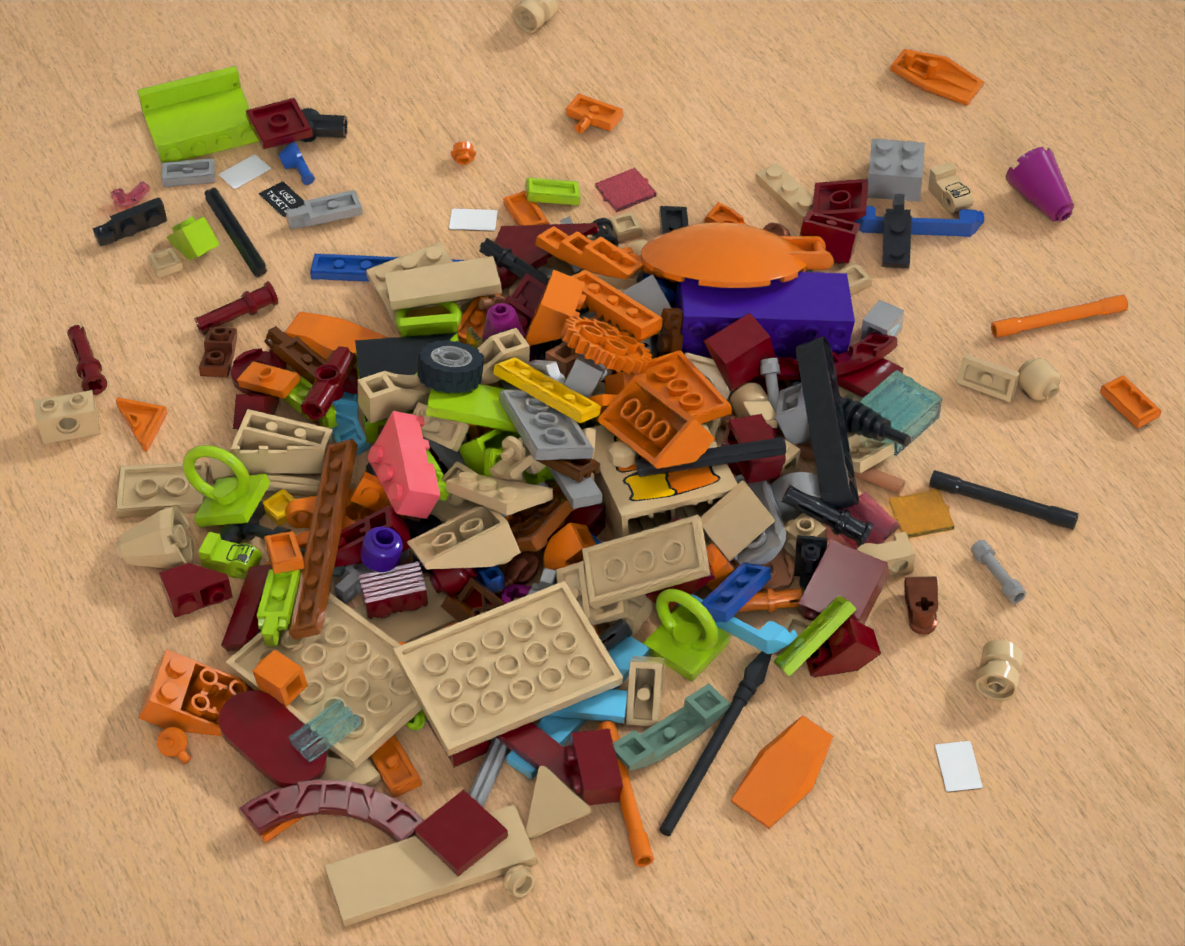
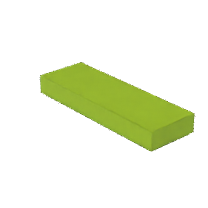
M837 596L774 660V663L780 670L791 676L857 609L850 601Z

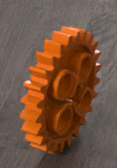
M575 316L574 318L569 317L566 319L561 329L560 336L563 337L562 341L568 343V347L574 348L575 353L585 355V359H592L596 365L601 364L606 369L616 370L618 373L623 370L628 375L631 372L639 375V373L644 374L645 371L647 372L653 355L649 353V349L644 348L645 344L639 343L635 337H629L627 332H621L618 330V327H612L606 322L597 321L594 318L591 321L584 316L582 319Z

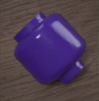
M372 528L363 539L360 551L363 564L375 572L393 570L398 565L403 549L402 538L391 528Z

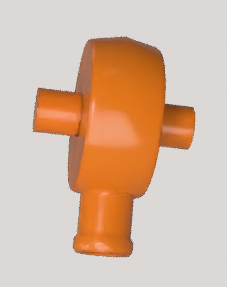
M168 727L158 735L157 747L163 755L172 758L178 757L183 765L191 760V757L185 751L188 739L183 730L176 727Z

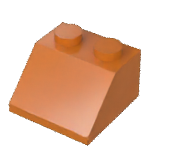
M553 270L525 338L530 346L563 338L560 334L565 320L569 317L574 318L580 315L576 310H581L586 295L581 294L585 282Z

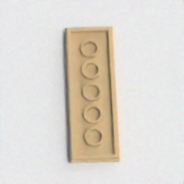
M515 804L489 812L508 830V837L460 876H457L416 836L324 865L344 927L504 875L511 867L517 865L531 866L537 864V857Z

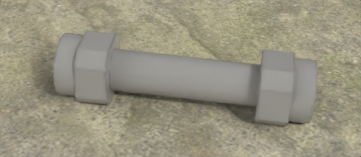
M768 358L760 361V372L762 376H765L768 401L776 413L779 398L777 374H780V365L777 358Z
M979 540L971 547L973 556L979 563L985 564L1002 585V593L1012 604L1022 601L1027 592L1020 582L1012 579L994 557L996 552L985 540Z

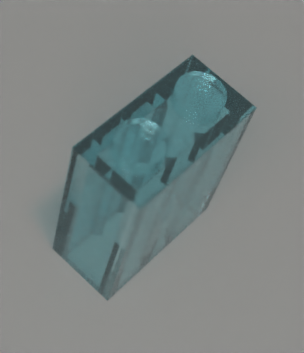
M895 370L859 402L881 414L882 417L889 419L892 428L910 435V443H912L940 418L942 397L920 385L911 377ZM887 438L883 440L894 443V455L896 456L906 448Z

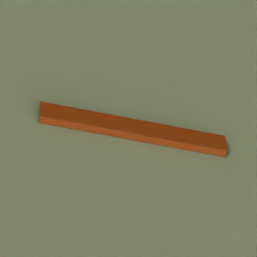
M354 439L327 445L304 556L305 569L301 571L289 634L294 640L322 633L358 447Z

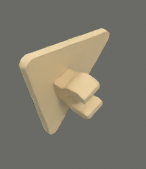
M540 766L537 773L526 827L528 838H534L591 813V807L545 766Z

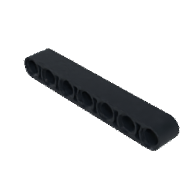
M821 336L797 345L796 354L822 501L840 511L859 504V495L833 354L826 337Z

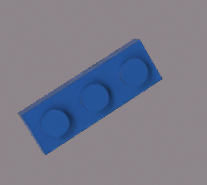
M743 562L701 604L709 611L715 622L727 623L771 579V568Z

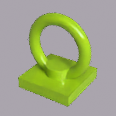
M455 301L436 303L447 308L450 314L406 318L408 312L415 307L399 309L395 313V324L401 333V337L458 333V327L462 318L459 305Z
M211 445L194 447L186 453L182 465L185 477L198 492L206 496L194 517L199 527L248 523L271 483L266 474L249 475L244 464L236 456L222 448ZM202 457L217 459L228 465L237 477L218 478L215 484L211 486L198 475L195 469V462Z
M666 589L656 599V611L662 624L643 642L644 645L650 648V656L665 658L664 665L693 682L730 643V634L717 627L709 611L693 596L681 590ZM670 601L681 604L672 614L670 613L668 607Z

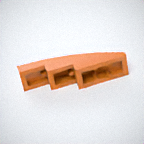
M553 226L538 235L535 243L536 246L565 262L604 276L628 279L644 267L643 263L603 237L592 241L578 231L568 236Z

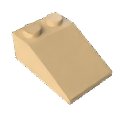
M482 505L407 542L409 548L426 569L494 567L511 561L513 556L521 553L508 521L499 512Z

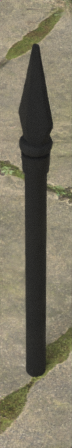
M761 651L745 668L743 680L738 684L730 707L659 828L663 835L670 836L743 707L747 705L752 695L756 693V688L764 682L772 654H766Z

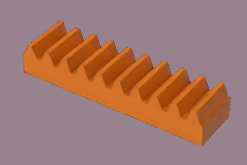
M586 269L571 276L585 282L581 294L586 295L582 308L588 307L590 313L596 312L598 318L604 317L606 323H612V327L619 326L621 332L627 331L628 336H635L639 343L659 333L660 329H662V317Z

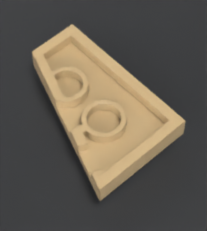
M470 471L461 472L458 474V477L446 480L447 492L504 515H510L553 500V488L479 475Z

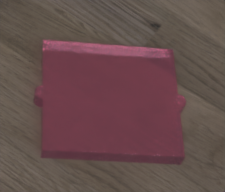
M636 168L595 183V188L603 196V201L608 202L616 212L657 197V192L648 183V179L644 178Z
M866 491L859 496V504L844 509L850 511L851 516L864 523H873L872 530L865 543L876 545L885 543L884 541L900 527L899 523ZM839 534L851 548L856 550L859 548L856 546L855 541Z

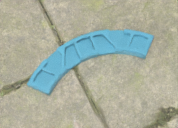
M344 392L341 399L333 402L337 413L336 421L338 426L332 428V436L335 443L354 439L358 445L357 456L369 450L371 446L370 443H366V436L358 420V395Z

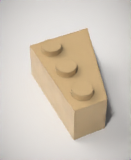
M247 409L231 446L230 453L244 464L249 474H321L327 445L332 444L333 429ZM230 468L229 474H235L234 471Z

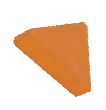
M117 397L116 404L143 451H148L168 414L166 406Z

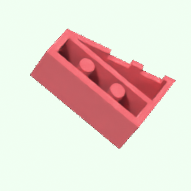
M393 411L375 444L370 448L367 458L396 514L427 519L440 497L434 464L428 463L426 450L430 449L429 441L423 439L421 427L425 425L424 417Z

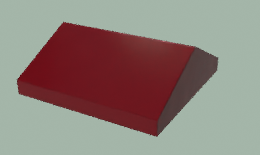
M868 179L815 183L812 212L851 222L866 216Z
M751 313L744 315L704 340L730 391H734L761 374V360L776 358L771 337Z

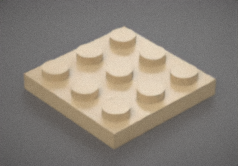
M442 242L366 270L372 287L399 335L401 333L395 324V313L397 310H391L384 273L452 263L453 261ZM474 298L455 300V302L459 305L461 311L468 309ZM430 304L413 308L408 312L406 318L450 314V312L441 305Z

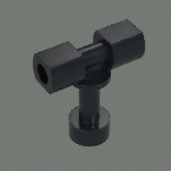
M260 501L248 523L226 524L218 534H220L221 540L240 544L243 539L249 541L255 537L264 539L267 535L285 533L292 530L282 526H277L273 530L260 526L259 520L266 513L263 502Z

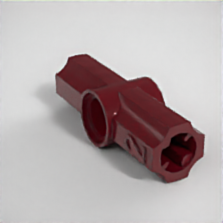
M338 346L336 350L332 351L326 363L316 368L314 372L315 382L301 404L302 413L309 416L310 419L320 421L321 417L326 416L333 402L342 398L344 394L343 384L357 362L356 355L348 347Z

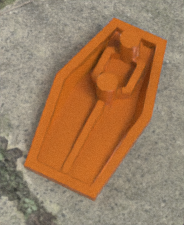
M903 49L890 67L892 72L921 90L966 106L970 104L984 85V81L947 56Z
M300 311L284 332L288 337H299L325 361L328 360L332 351L336 350L338 346L348 347L356 355L355 340L389 338L342 318Z
M802 715L758 752L733 795L731 802L770 829L813 790L833 741V735Z

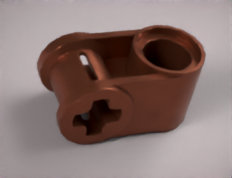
M905 577L904 591L905 603L908 608L909 626L915 633L922 635L930 634L937 628L936 612L939 605L937 577Z

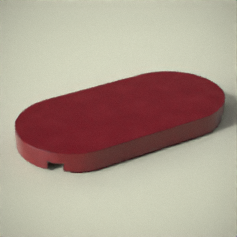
M245 691L234 695L222 706L219 713V726L222 737L274 785L285 788L298 785L297 782L319 780L323 776L327 766V749L324 742L273 696L262 691Z

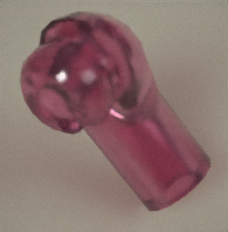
M141 181L128 193H124L122 188H116L111 192L110 197L114 200L113 203L116 206L134 205L150 191V187L147 183Z

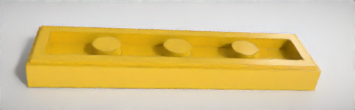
M515 357L494 365V375L578 423H583L600 416L601 406Z

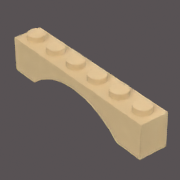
M517 328L492 335L477 348L483 354L484 359L481 382L483 385L503 380L493 374L494 365L515 357L529 365L530 345ZM382 371L358 379V405L371 424L389 418L393 411L404 413L413 410L418 402L428 405L431 388L421 383L417 374L402 375Z

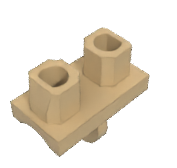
M508 436L502 441L504 450L501 453L502 459L489 470L492 477L525 483L526 480L522 473L524 470L529 474L539 473L546 466L534 460L521 437L517 439L513 436Z

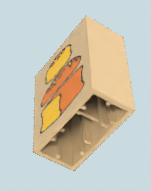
M706 423L701 424L710 433ZM602 425L590 427L591 429H596L595 460L600 463L599 473L594 474V482L602 493V503L599 505L605 507V519L614 539L668 524L676 517L680 520L695 515L702 517L738 485L727 464L640 477L637 473L636 464L623 468L613 466L610 462L608 449L612 443L620 441V439ZM715 440L708 448L718 447ZM703 530L705 541H712Z

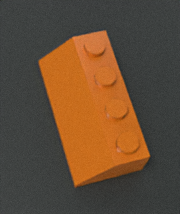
M636 375L597 419L602 426L657 469L696 462L716 439L695 418Z

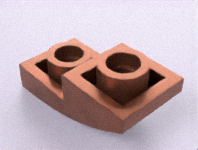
M224 326L209 328L204 340L205 353L199 365L200 376L228 377L236 347L237 328H227Z

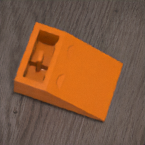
M166 649L155 666L138 719L164 729L176 727L189 733L222 736L219 726V713L222 706L234 695L245 691H253V688L240 678Z

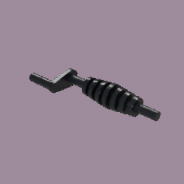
M787 380L793 383L792 386L801 383V380ZM840 396L847 432H852L859 436L863 435V437L870 439L873 438L880 442L887 438L905 447L909 445L911 436L892 428L889 419L882 417L881 414L873 411L866 405L864 406L859 401Z

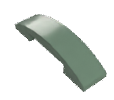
M709 683L686 697L684 707L641 734L633 730L614 742L616 757L629 770H636L657 763L699 737L728 710L730 703Z

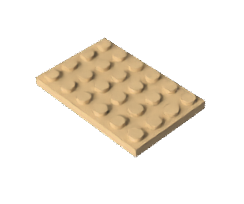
M565 581L393 648V656L448 756L615 688L623 683V676Z
M329 592L321 634L294 640L289 634L290 621L287 630H280V639L277 646H264L265 641L260 632L226 661V665L231 672L256 691L261 690L258 688L252 670L256 668L260 660L266 658L274 649L303 668L308 686L286 708L316 733L328 748L357 769L422 708L393 656V648L401 646V644Z

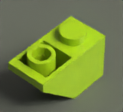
M194 216L172 227L174 233L166 237L189 261L220 245L204 216L198 220H195Z

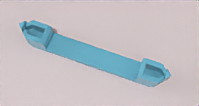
M691 594V596L697 599L700 603L703 601L699 597ZM734 616L727 623L715 622L717 627L766 654L780 651L798 636L795 630L789 633L785 627L774 621H768L760 630Z

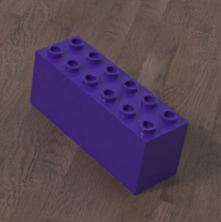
M798 272V277L793 280L781 282L780 278L770 280V286L751 288L698 285L699 280L686 277L683 282L677 281L673 308H679L683 312L680 333L684 335L681 350L684 355L687 352L702 357H712L704 340L748 313L753 315L771 337L776 357H793V360H797L796 346L821 336L826 337L832 352L835 351L837 355L848 351L855 319L847 273Z

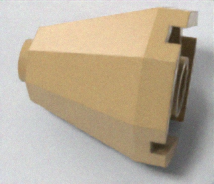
M179 505L160 510L121 534L120 541L116 543L119 558L124 559L127 565L166 569L186 563L193 564L194 543L192 536L186 537L185 529L190 527Z

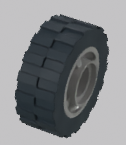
M445 340L428 343L419 352L417 376L420 378L419 381L424 383L426 387L438 392L456 394L469 392L472 389H476L482 382L483 354L477 348L472 347V345L459 341Z

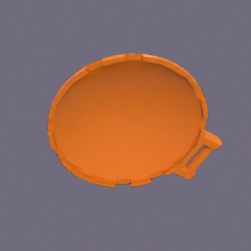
M726 222L700 223L681 227L647 242L641 250V261L652 272L659 269L664 271L663 277L683 282L686 277L699 280L698 285L720 288L770 286V280L780 278L781 282H787L797 278L799 271L827 270L834 264V259L825 250L826 244L821 237L778 236L754 226Z

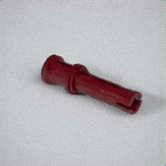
M265 282L264 286L252 292H243L240 299L194 319L198 323L196 325L200 333L204 334L210 327H218L247 313L255 315L259 309L270 304L275 306L279 301L271 283Z
M74 325L68 329L67 335L78 362L76 372L83 380L82 389L83 391L92 390L93 395L100 394L107 387V379L101 374L102 365L93 356L84 327L80 328V325Z

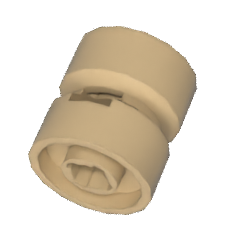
M522 0L512 11L513 19L520 29L527 33H534L544 25V22L551 19L557 13L558 3L556 0Z
M993 640L984 645L980 662L981 667H979L976 688L983 696L994 700H1008L1016 695L1024 657L1022 649L1018 645L1006 640Z

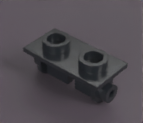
M797 535L794 576L800 577L799 585L804 591L827 548L828 538Z

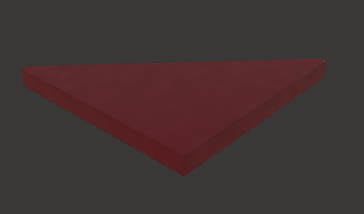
M597 223L501 226L495 243L505 249L510 248L512 254L538 269L547 264V259L553 256L535 245L538 235L555 226L568 236L577 231L585 237L587 235L594 236L599 232V227ZM495 262L503 290L514 283V278L518 276L504 267H497Z

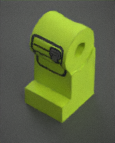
M210 531L198 551L202 567L225 573L228 577L245 579L249 567L258 566L262 559L261 552L253 545L246 543L236 544L221 540L220 534Z

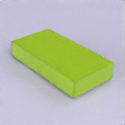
M526 178L525 190L528 202L579 205L581 197L577 181Z

